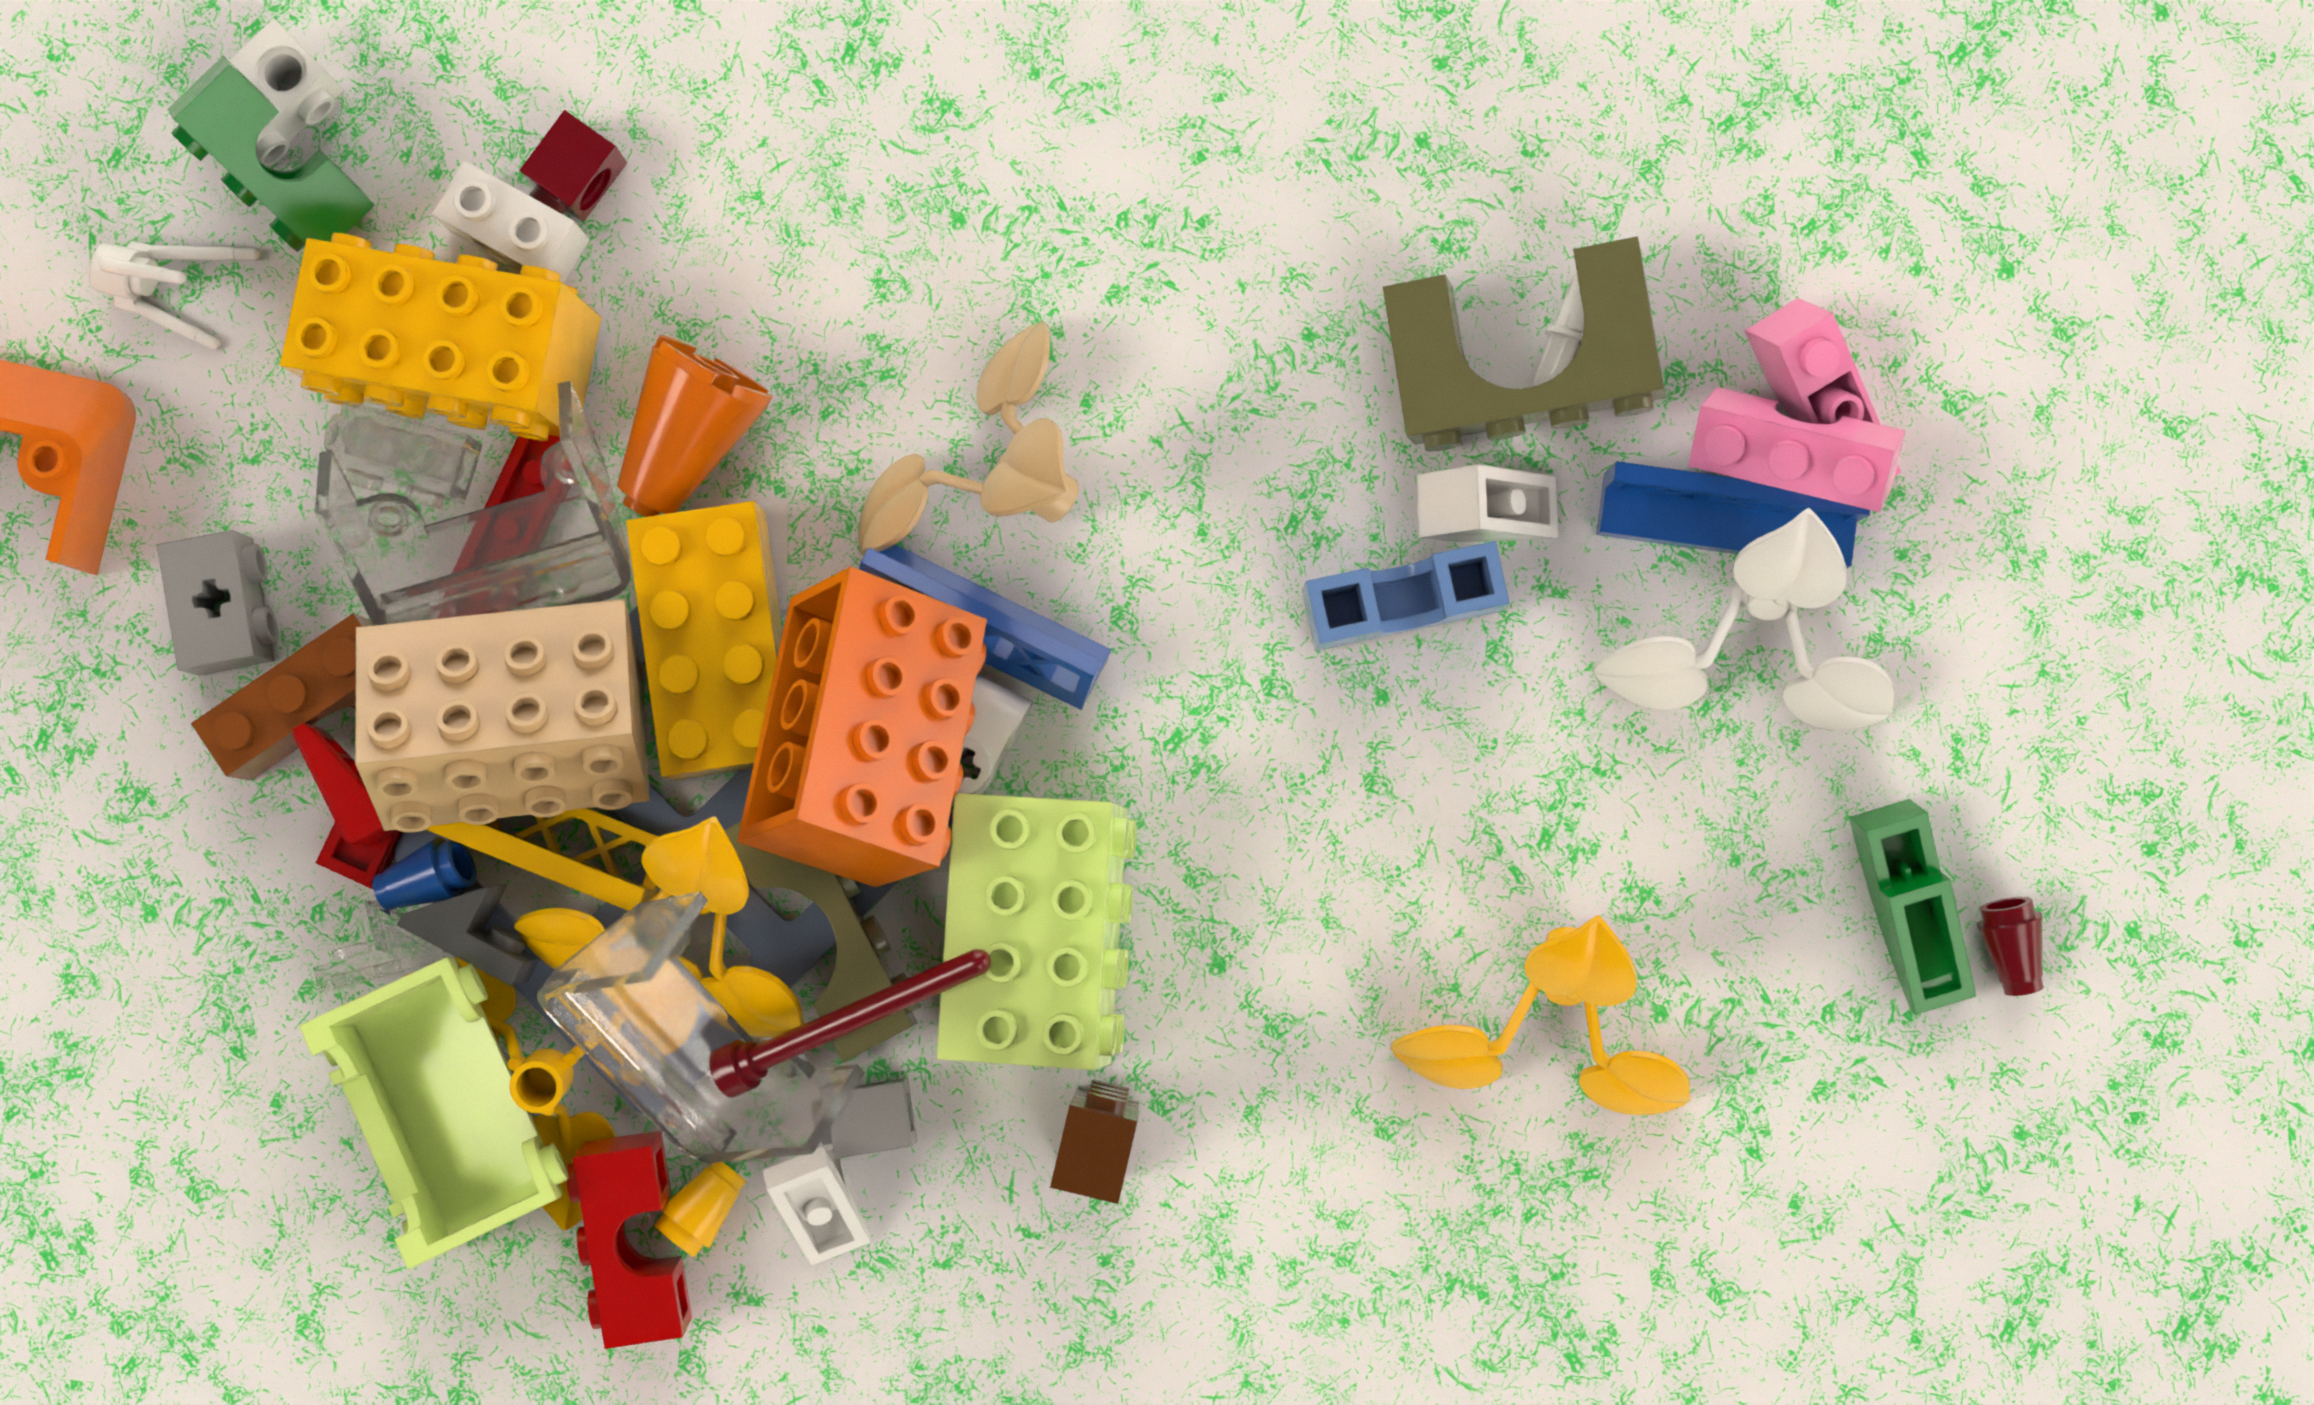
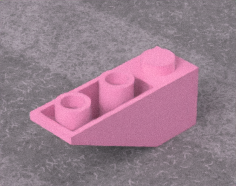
M1796 298L1745 330L1768 384L1791 419L1814 424H1833L1838 422L1841 416L1880 424L1832 312ZM1898 465L1895 476L1901 473V470Z

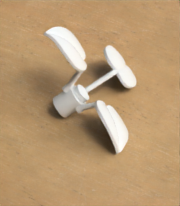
M1810 508L1805 509L1786 525L1755 539L1738 553L1734 561L1733 573L1739 586L1731 589L1730 603L1703 653L1696 656L1693 645L1684 638L1655 636L1632 642L1609 653L1597 662L1593 672L1597 679L1605 686L1639 706L1656 710H1671L1690 705L1701 698L1708 687V678L1701 669L1707 668L1713 663L1741 606H1746L1752 616L1761 620H1776L1785 615L1797 669L1803 676L1786 683L1783 687L1782 697L1786 707L1799 720L1817 728L1843 731L1868 727L1885 720L1890 714H1893L1894 685L1889 675L1877 664L1863 658L1845 656L1827 659L1815 669L1807 658L1797 616V606L1808 609L1826 606L1843 593L1847 582L1846 564L1840 547L1825 524Z

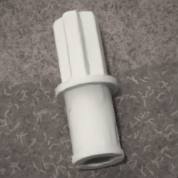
M1577 274L1571 277V284L1555 325L1547 326L1545 333L1550 338L1531 387L1543 384L1560 374L1573 360L1580 347L1584 332V312Z

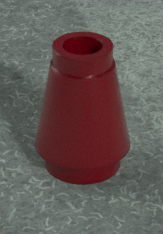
M2012 897L1982 905L1980 907L1982 920L1976 925L1998 978L2003 985L2004 994L2008 996H2022L2042 990L2044 988L2042 981V913L2034 910L2032 898Z

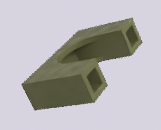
M1638 236L1573 249L1584 312L1582 341L1573 360L1560 374L1543 384L1530 388L1513 389L1492 384L1481 378L1469 367L1462 346L1453 286L1446 274L1383 286L1406 436L1414 445L1424 443L1425 451H1442L1463 445L1462 436L1487 432L1488 440L1508 439L1525 434V424L1550 420L1551 428L1573 427L1589 422L1588 413L1614 408L1615 416L1617 417L1638 415L1652 411L1654 409L1653 401L1666 399Z

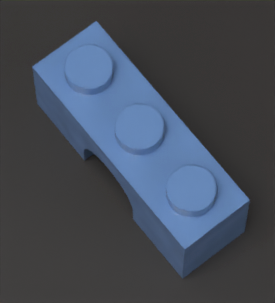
M1496 541L1435 553L1425 560L1395 568L1370 571L1369 568L1307 580L1302 588L1315 651L1499 613L1510 604Z

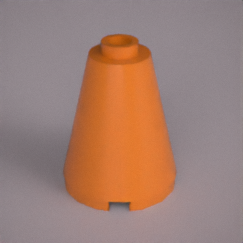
M659 335L655 345L652 347L617 482V487L626 494L623 504L644 517L660 515V513H676L763 414L772 399V395L767 394L768 390L741 371L716 357L712 361L696 354V347L665 335Z

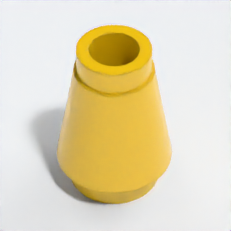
M716 1158L709 1167H706L666 1202L661 1210L663 1212L662 1216L653 1226L694 1258L703 1246L710 1249L736 1201L740 1189L747 1181L719 1158Z

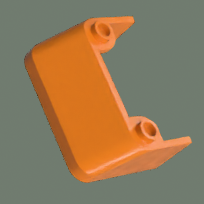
M0 360V431L23 435L17 459L19 474L30 488L43 494L61 497L45 560L84 573L98 575L135 426L136 411L134 404L125 392L105 382Z

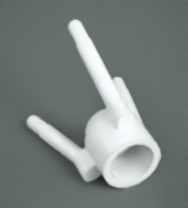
M130 241L128 246L124 247L105 242L100 244L93 254L89 268V279L94 291L113 295L115 308L138 313L194 342H198L212 350H218L221 347V341L218 338L141 300V296L147 297L154 292L158 281L183 284L187 280L184 272L158 267L154 259L257 260L260 258L261 253L257 248L232 246L149 245Z

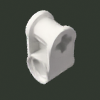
M978 674L971 701L975 707L973 724L964 738L960 762L965 759L966 755L973 756V765L979 776L975 780L965 777L957 793L984 794L990 786L1006 752H1009L1016 741L1033 704V701Z

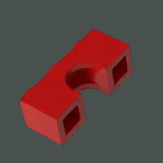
M662 1131L586 1141L573 1156V1163L567 1165L569 1179L566 1182L571 1202H580L584 1226L578 1227L577 1249L582 1266L591 1265L594 1289L589 1290L587 1298L590 1324L593 1329L601 1328L604 1349L683 1338L692 1319L682 1255L660 1259L646 1257L632 1247L625 1229L628 1218L640 1213L662 1210L672 1193Z

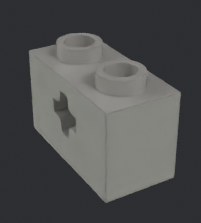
M229 530L156 544L177 670L201 676L273 662L274 657L271 644H276L278 641V627L273 611L269 606L264 605L261 582L267 580V563L261 547L258 544H254L253 538L237 531ZM224 592L230 593V602L221 604L220 613L214 611V603L224 600Z

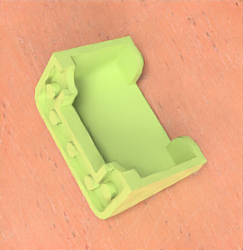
M454 957L441 959L299 1025L312 1056L324 1052L327 1061L332 1067L337 1064L340 1067L328 1073L333 1085L341 1084L393 1199L394 1203L388 1206L392 1217L395 1218L403 1214L406 1216L407 1220L402 1222L405 1234L394 1240L408 1270L561 1198L563 1193L560 1183L569 1179L566 1165L557 1147L553 1143L544 1146L530 1112L521 1109L511 1097L509 1085L512 1073L508 1068L506 1059L480 1002L488 999V995L479 973L472 964L462 967Z

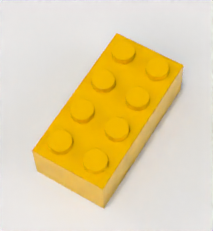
M755 501L626 520L661 777L676 781L753 769L783 633L766 512Z

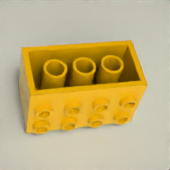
M333 233L331 242L306 238L280 361L281 367L302 378L301 388L324 394L323 400L351 408H362L363 403L366 402L386 406L385 411L408 418L424 419L425 413L446 416L447 422L471 429L486 430L487 424L510 428L509 433L533 440L547 441L549 435L575 438L578 423L581 422L602 317L577 296V289L567 286L560 281L561 275L559 273L536 266H522L520 274L497 271V263L472 255H458L457 264L434 260L435 253L408 244H395L394 253L371 249L372 242L344 233Z

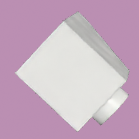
M1480 464L1417 474L1418 500L1416 509L1419 518V538L1452 542L1550 540L1558 538L1556 476Z

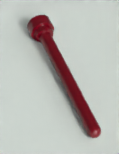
M973 949L760 1044L753 1041L746 1043L742 1040L732 1041L714 1049L710 1053L709 1068L712 1078L718 1089L729 1098H735L751 1091L760 1085L762 1078L766 1077L768 1068L985 974L991 965L990 956L982 949Z

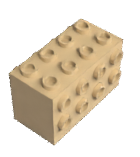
M625 599L356 627L355 765L384 831L419 832L433 825L460 822L483 825L491 823L497 818L522 815L553 817L566 810L593 807L616 810L627 807L631 803L650 801L643 675Z

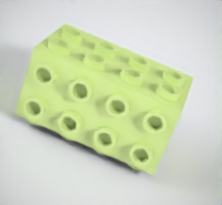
M957 793L955 795L943 962L970 950L982 949L990 956L991 965L985 974L941 993L936 1059L1097 1070L1110 1065L1111 1057L1114 1056V1053L1122 1052L1125 1019L1124 1014H1114L1115 994L1118 988H1126L1129 953L1128 949H1118L1120 923H1130L1133 904L1132 885L1123 884L1124 858L1134 859L1137 841L1136 820H1129L1127 818L1126 807L1113 802L966 793Z

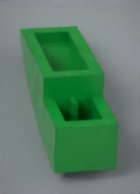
M1907 799L1849 817L1870 898L1910 1010L1915 1015L1976 997L1951 879L1940 870L1928 812L1912 800Z

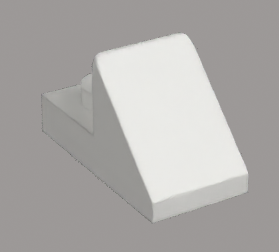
M823 1146L763 1170L766 1190L810 1266L871 1243L867 1227L841 1158H834L833 1150L827 1152Z

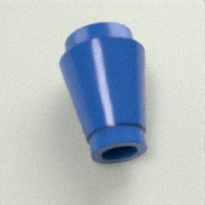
M436 837L387 868L384 872L375 875L373 878V890L377 901L387 911L443 901L462 895L466 888L473 886L476 881V868L473 858L465 845L450 839L445 840L441 837Z

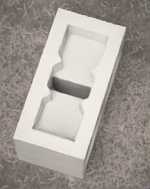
M272 19L229 60L279 111L261 130L256 143L258 160L267 167L274 165L283 158L289 149V141L305 126L314 125L322 121L334 108L335 98L344 91L275 19ZM293 70H302L301 79L293 89L280 91L281 81L287 73Z

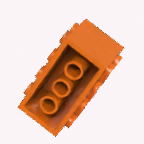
M852 566L791 597L737 842L873 887H879L940 867L941 860L945 857L951 842V829L948 826L952 800L957 794L963 779V767L960 764L964 738L969 732L975 716V707L971 703L975 680L986 658V645L983 643L987 619Z

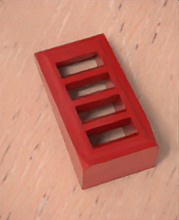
M306 723L292 729L294 732L292 735L345 843L369 847L398 832V830L384 831L355 765V761L329 732H326L324 728Z

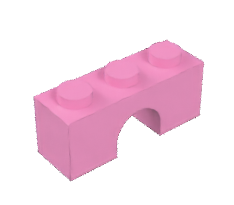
M1716 387L1701 405L1688 467L1876 512L1881 511L1891 492L1906 430L1841 416L1840 420L1833 424L1802 422L1777 412L1779 401Z

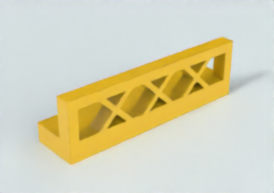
M589 808L566 810L550 819L547 817H536L538 824L515 834L503 830L499 818L483 825L460 822L433 825L425 829L637 914L656 895L659 888L649 878L648 874H646L642 885L621 877L610 852L634 841L647 846L648 843L659 836ZM578 818L588 823L597 847L578 856L571 857L561 852L552 828ZM601 828L622 837L606 843ZM542 832L548 847L527 838ZM601 856L606 870L586 862Z

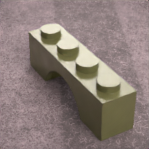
M741 821L724 830L753 888L781 887L796 891L812 900L828 918L836 939L837 957L829 984L813 1004L819 1017L907 979L904 973L896 977L893 976L883 956L884 953L891 950V946L876 917L873 915L864 920L853 896L862 892L858 881L738 843L737 839ZM920 1002L832 1040L842 1062L844 1063L918 1024L913 1011L921 1007Z

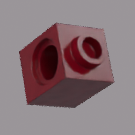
M564 110L519 171L534 187L529 196L561 214L568 211L584 223L626 166L627 161L613 143Z

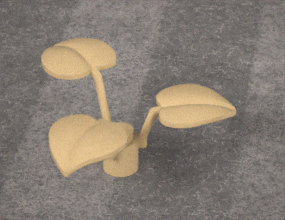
M1041 320L1008 340L993 355L981 374L976 396L978 408L989 416L1001 411V418L1015 435L1010 441L1005 455L999 458V464L990 472L985 482L981 483L933 469L924 472L925 460L918 454H911L897 460L876 480L864 503L858 532L861 554L865 555L868 548L877 552L886 550L905 538L917 525L923 514L928 499V487L934 484H943L980 494L982 508L996 517L1009 516L1031 510L1047 522L1053 523L1062 519L1070 511L1077 499L1079 484L1076 479L1065 473L1063 438L1059 426L1051 419L1041 418L1023 427L1016 416V405L1026 403L1035 395L1046 373L1050 354V330L1047 323Z

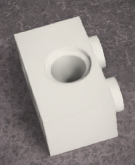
M463 160L432 212V215L450 233L521 272L522 266H536L552 270L561 275L560 281L562 283H565L590 240L572 219L466 160Z

